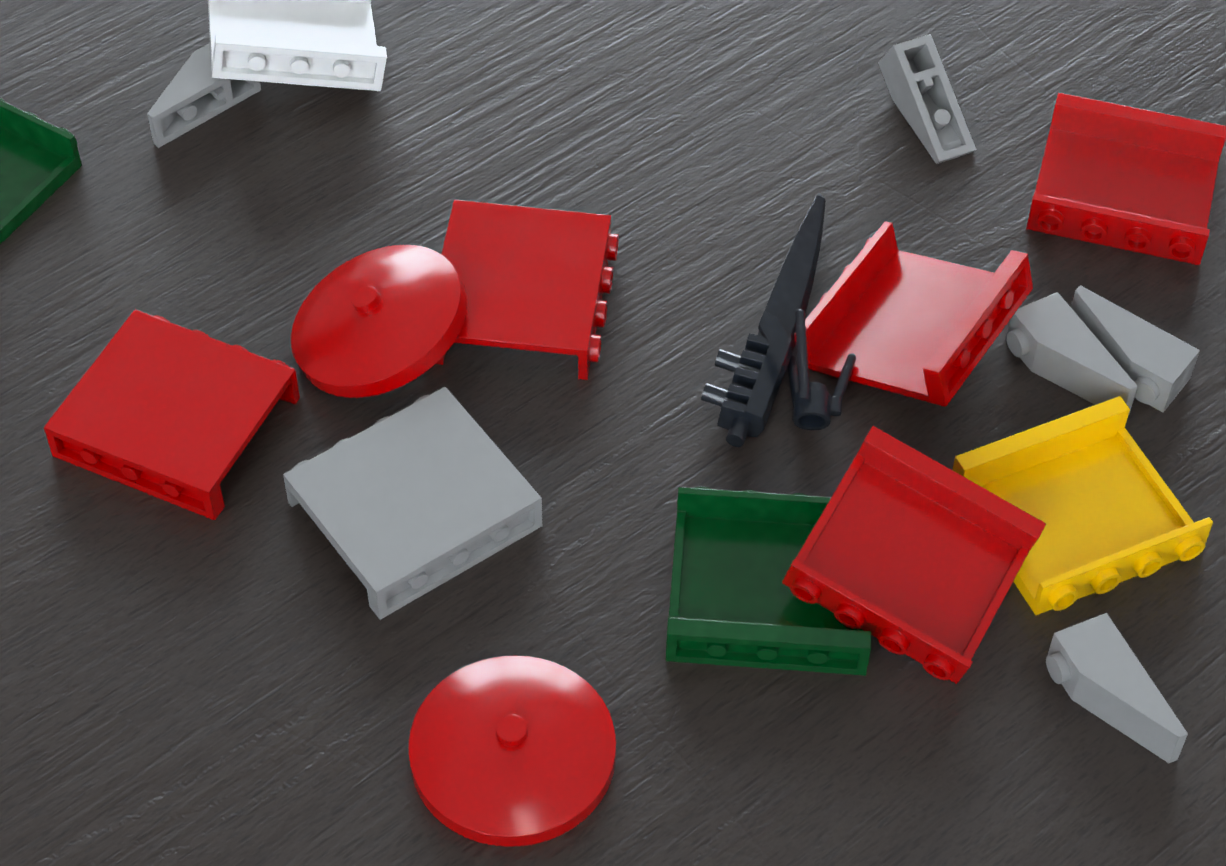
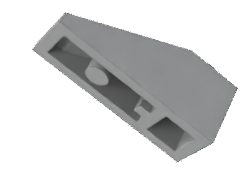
M931 34L893 45L878 62L892 100L935 163L939 164L975 152V144Z
M210 43L194 51L147 113L153 143L160 148L261 90L260 82L212 78Z
M1080 285L1075 290L1071 308L1138 386L1135 398L1164 412L1190 380L1200 350Z
M1058 292L1018 308L1010 319L1006 341L1012 354L1020 357L1031 372L1095 405L1121 396L1131 411L1138 386Z
M1108 614L1099 615L1055 632L1046 657L1047 669L1054 682L1062 684L1074 702L1167 763L1178 760L1188 733Z

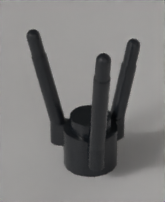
M798 309L795 313L798 368L796 358L793 355L788 364V377L793 403L792 420L797 427L804 430H821L830 425L831 416L841 415L842 399L853 371L856 355L851 353L847 356L833 396L827 392L825 385L818 382H809L805 313L802 309Z

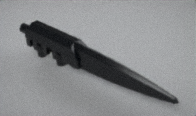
M819 193L805 216L784 261L761 317L758 335L749 333L745 350H743L741 355L720 349L714 366L734 372L732 383L728 389L706 383L703 390L702 401L721 407L717 426L729 430L726 441L734 447L743 446L747 436L758 437L765 429L796 345L794 336L796 332L795 313L798 309H802L806 313L822 239L826 200Z

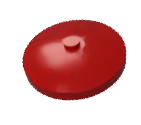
M393 245L356 256L323 278L309 293L299 308L291 332V348L295 361L314 386L335 396L347 398L369 397L399 388L413 381L435 365L456 340L467 312L465 287L450 261L437 251L426 247Z
M517 655L493 657L477 661L455 671L442 680L428 694L419 707L410 730L409 761L411 775L415 788L427 809L436 819L457 834L494 846L514 847L538 844L556 838L573 829L584 821L602 801L609 788L615 769V730L604 701L596 690L578 674L555 662L541 658Z

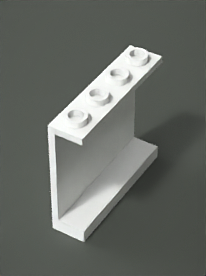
M208 0L212 78L381 91L387 55L385 47L376 45L371 0Z

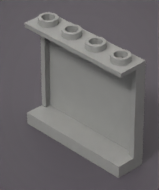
M446 387L430 395L420 397L412 405L391 416L379 419L373 426L351 438L340 440L329 450L310 460L298 463L292 470L283 474L288 503L291 507L300 503L366 587L369 607L380 620L543 526L542 498Z

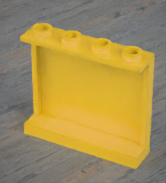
M1121 396L955 456L952 471L1046 523L1039 539L1029 551L1013 581L1035 615L1051 609L1055 611L1066 609L1077 599L1095 592L1097 594L1107 593L1119 583L1136 576L1140 578L1148 577L1157 572L1162 566L1174 561H1189L1197 557L1206 546L1213 521L1208 517L1195 523L1126 430L1125 425L1130 409Z

